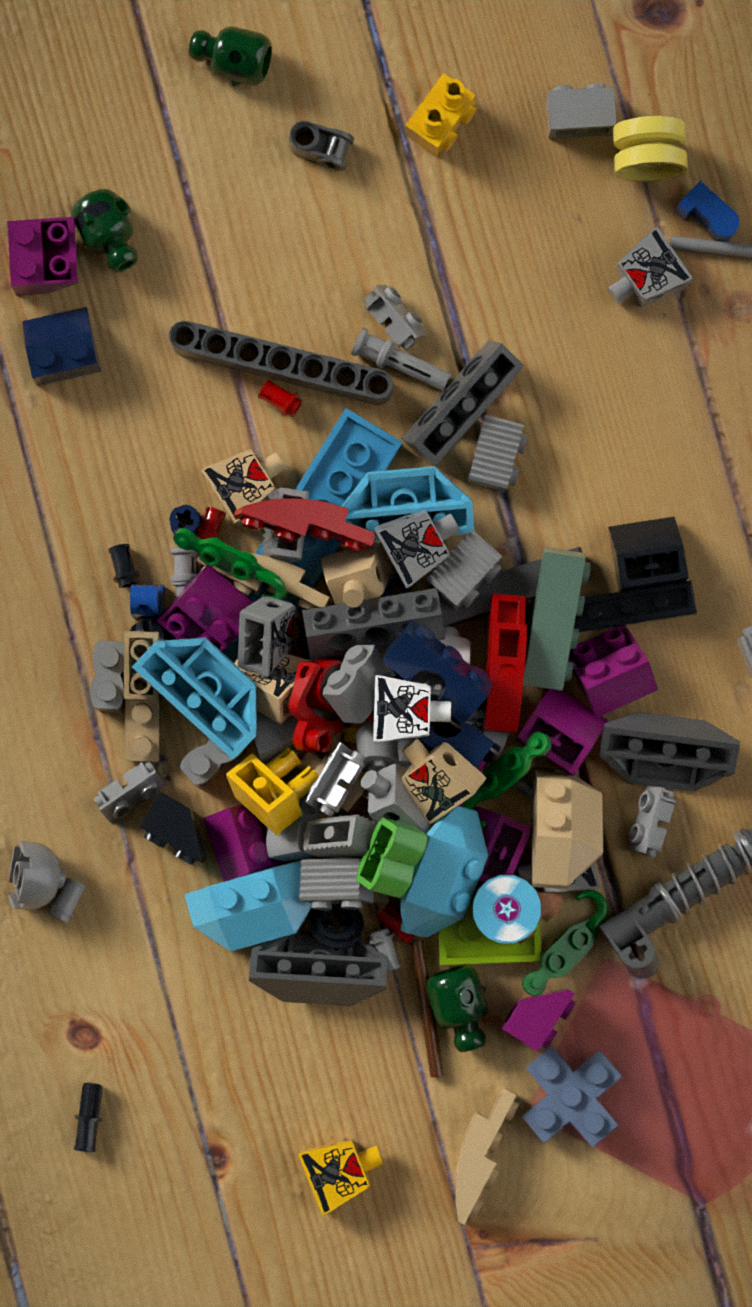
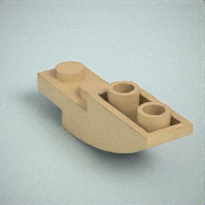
M251 553L256 557L257 563L263 568L280 576L287 588L286 596L288 595L298 600V607L308 610L329 605L330 597L302 584L306 577V570L279 559ZM199 555L196 561L203 570L207 565L201 561ZM212 566L226 580L232 582V585L245 596H249L250 592L259 595L262 587L266 584L254 579L239 580L231 573ZM268 585L267 591L275 594V589Z
M124 632L125 761L159 762L161 694L132 668L155 641H160L159 632Z
M504 1087L488 1117L475 1111L461 1146L455 1180V1202L458 1222L464 1225L468 1218L475 1219L483 1203L478 1200L484 1187L490 1190L497 1178L499 1171L494 1169L497 1163L486 1156L488 1150L494 1153L503 1134L498 1132L504 1120L511 1121L519 1105L514 1102L517 1095Z

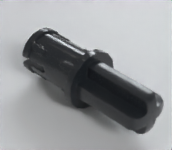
M91 1082L83 1084L79 1114L75 1115V1119H78L74 1150L83 1152L96 1151L98 1122H102V1117H99L103 1090L101 1084Z

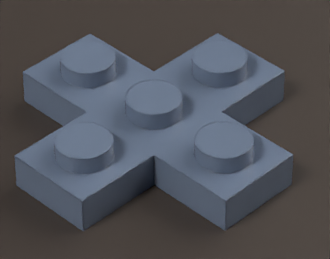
M553 1046L526 1067L548 1094L522 1116L543 1143L549 1141L571 1122L590 1146L594 1148L619 1126L597 1100L623 1077L601 1050L595 1053L576 1071L571 1069Z

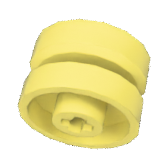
M644 116L624 120L614 125L613 145L620 150L614 157L615 176L628 181L646 182L672 179L685 174L688 170L687 152L680 147L687 140L686 123L674 117Z

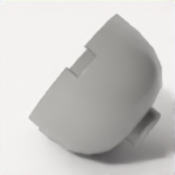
M19 841L20 847L15 846L10 863L9 882H13L15 893L9 892L10 905L13 909H38L47 905L55 897L58 888L62 889L64 887L65 869L59 868V860L50 848L36 842Z

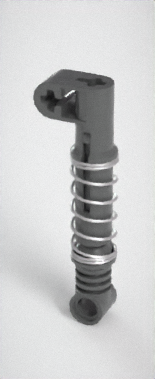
M743 828L734 833L735 845L733 847L728 843L724 846L718 843V850L708 856L703 853L704 859L693 866L687 863V870L679 875L672 873L673 879L663 885L658 882L650 888L648 895L600 925L605 937L633 977L647 979L652 977L659 969V956L647 935L667 922L674 924L679 921V919H682L681 913L689 915V908L697 903L704 905L705 898L713 893L720 895V888L728 883L735 885L736 878L742 874L751 875L752 828L749 830ZM746 865L748 867V872L744 868V866ZM636 943L645 959L639 961L630 946Z

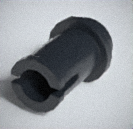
M119 544L109 548L116 574L113 578L114 583H118L119 588H128L132 584H138L137 578L140 574L138 571H135L130 553V545Z

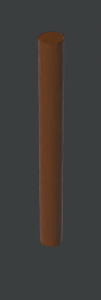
M424 940L410 942L430 1077L444 1076L436 1020L426 990L429 973Z

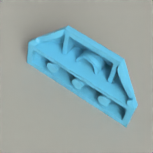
M435 466L367 472L341 506L349 509L345 522L376 533L374 527L422 510L427 511L433 523L451 513L460 529V532L454 535L468 534L471 530L474 531L472 499ZM377 533L374 541L380 540Z
M207 638L155 641L132 666L135 671L232 760L256 737V683Z
M457 806L439 818L428 831L425 853L414 866L412 883L401 897V917L403 921L401 923V931L429 937L464 918L488 857L478 813L473 809Z
M301 861L274 867L184 894L193 927L229 951H235L297 933L311 910V903L300 901Z

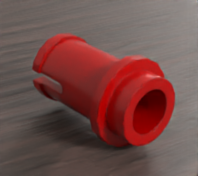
M270 379L264 383L260 390L261 393L258 394V398L281 410L284 417L287 415L294 417L302 404V400L298 398L299 394L289 393Z
M207 506L198 533L194 534L200 539L217 538L226 513Z
M390 901L376 918L380 919L398 936L397 940L399 942L403 941L408 944L415 935L401 931V923L403 922L401 912Z

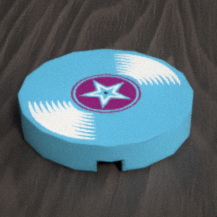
M499 875L488 880L477 891L473 901V918L478 929L487 938L498 943H515L527 938L536 929L541 917V902L536 890L526 880L514 875Z

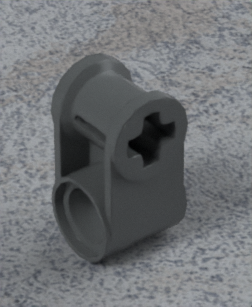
M300 121L293 125L290 130L289 146L292 153L299 158L319 163L333 170L344 171L346 167L344 162L349 145L353 144L355 138L342 130L327 128L309 121ZM299 134H308L312 137L313 142L303 146L298 144L295 138ZM338 145L336 153L333 154L335 146Z

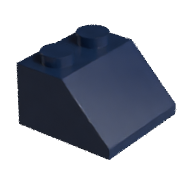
M87 307L22 321L32 379L37 386L101 372Z

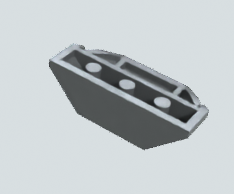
M635 712L604 724L600 757L605 762L607 761L628 783L695 792L717 782L724 776L728 777L735 774L740 741L705 720Z
M297 931L295 934L270 940L261 946L258 945L252 948L249 982L282 1002L352 1006L386 990L388 957L383 953H379L362 938L354 942L351 948L344 947L335 951L334 948L328 946L322 948L320 942L312 938L311 931Z

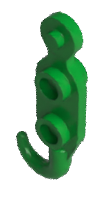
M185 528L178 529L173 536V540L178 547L184 550L196 551L200 555L201 561L206 565L218 567L231 573L239 580H259L275 589V594L264 593L261 598L269 596L283 600L286 596L287 588L280 576L263 568L257 563L256 557L251 553L237 550L226 545L218 538L200 539L192 531Z
M536 732L530 736L525 747H513L482 772L486 780L473 796L463 802L462 807L473 809L479 802L497 798L525 776L531 767L533 758L544 756L551 747L549 736ZM480 821L481 829L486 826L485 821Z
M588 889L581 891L575 896L577 901L584 898L593 899L597 905V911L591 919L569 927L544 951L540 959L539 970L529 972L523 978L522 986L527 994L532 996L542 994L546 989L548 979L566 975L591 950L600 925L608 918L609 908L602 894Z

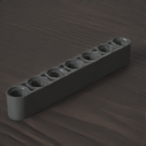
M190 321L176 322L169 331V339L173 350L183 357L373 405L385 404L393 394L392 378L381 369ZM183 332H189L194 335V339L189 345L181 346L176 342L178 335ZM215 340H221L226 344L225 350L219 354L211 353L208 350L210 343ZM247 348H253L258 352V356L254 361L246 362L240 358L242 351ZM279 356H285L291 361L289 367L284 370L275 369L272 363ZM311 364H317L323 369L322 374L317 378L306 376L304 371ZM349 372L355 377V381L350 386H342L337 382V377L341 373ZM373 381H383L388 387L387 390L380 395L372 393L369 390V385Z

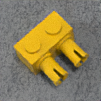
M443 73L406 123L405 135L436 157L442 149L448 151L458 137L455 133L461 123L467 125L476 113L477 108L474 107L476 95L466 89L460 80L452 79Z
M286 747L283 752L266 765L254 754H250L226 773L235 798L276 836L303 815L299 806V800L309 793L311 786L319 778L316 771L307 766L303 772L286 784L281 780L283 776L301 764L297 755L289 747Z

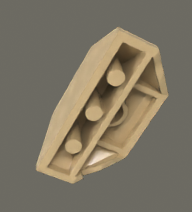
M533 767L532 887L567 889L577 877L584 873L603 854L602 793L577 776H572L560 769Z

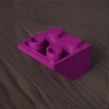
M74 217L7 221L11 287L16 295L46 294L78 284Z
M207 565L190 581L162 613L157 622L177 640L207 638L222 652L239 636L240 612L253 602L212 566Z
M627 626L611 628L600 635L577 644L576 649H570L568 661L573 662V673L597 718L658 690L650 663Z
M549 689L517 736L516 741L526 746L532 734L541 732L548 735L551 747L544 756L540 757L573 776L604 729V724L608 723V720L602 716L597 718L592 709L566 692Z
M243 804L227 808L203 818L223 882L292 862H282L269 858L266 846L268 828Z
M475 805L473 810L477 811L479 821L486 822V826L482 828V833L488 852L482 875L478 881L486 883L488 880L499 875H513L532 828Z
M561 989L519 998L500 1028L537 1052L541 1046L547 1049L558 1033L553 1029L559 1018L566 1020L573 1010L576 1002L571 999L575 993L569 989Z

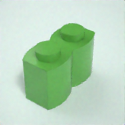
M383 817L372 834L370 849L360 862L356 881L371 891L401 898L412 883L414 866L425 853L428 835L414 826Z

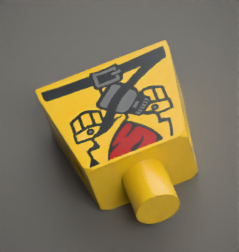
M352 1139L302 1150L298 1153L322 1216L369 1188L370 1182L366 1172L384 1165L377 1145L358 1153Z

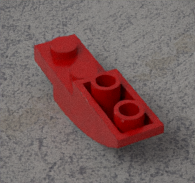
M292 498L260 501L237 509L234 514L235 518L242 520L243 526L257 531H261L262 528L274 532L273 536L286 542L300 539L306 535L307 530H310L309 535L316 539L328 541L329 538L340 541L342 548L353 552H360V549L364 550L371 547L376 533L345 522L348 508L316 500Z
M492 593L490 597L488 662L485 666V673L493 684L488 697L484 700L483 731L516 734L518 731L527 639L525 596Z

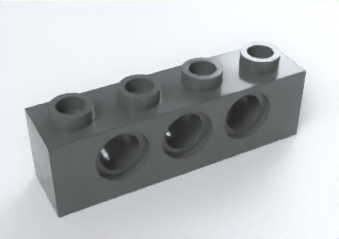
M488 340L401 439L424 461L436 466L524 365L502 343Z
M437 588L363 600L362 604L358 607H349L344 603L302 610L311 661L319 658L330 659L345 656L346 652L356 645H375L378 650L388 649L412 620L419 625L422 624L431 629L436 639H445Z

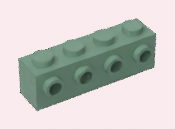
M544 547L525 655L523 685L563 691L564 681H571L573 662L568 661L570 649H576L579 629H574L575 617L582 616L585 596H579L581 583H588L591 565L585 562L584 553Z

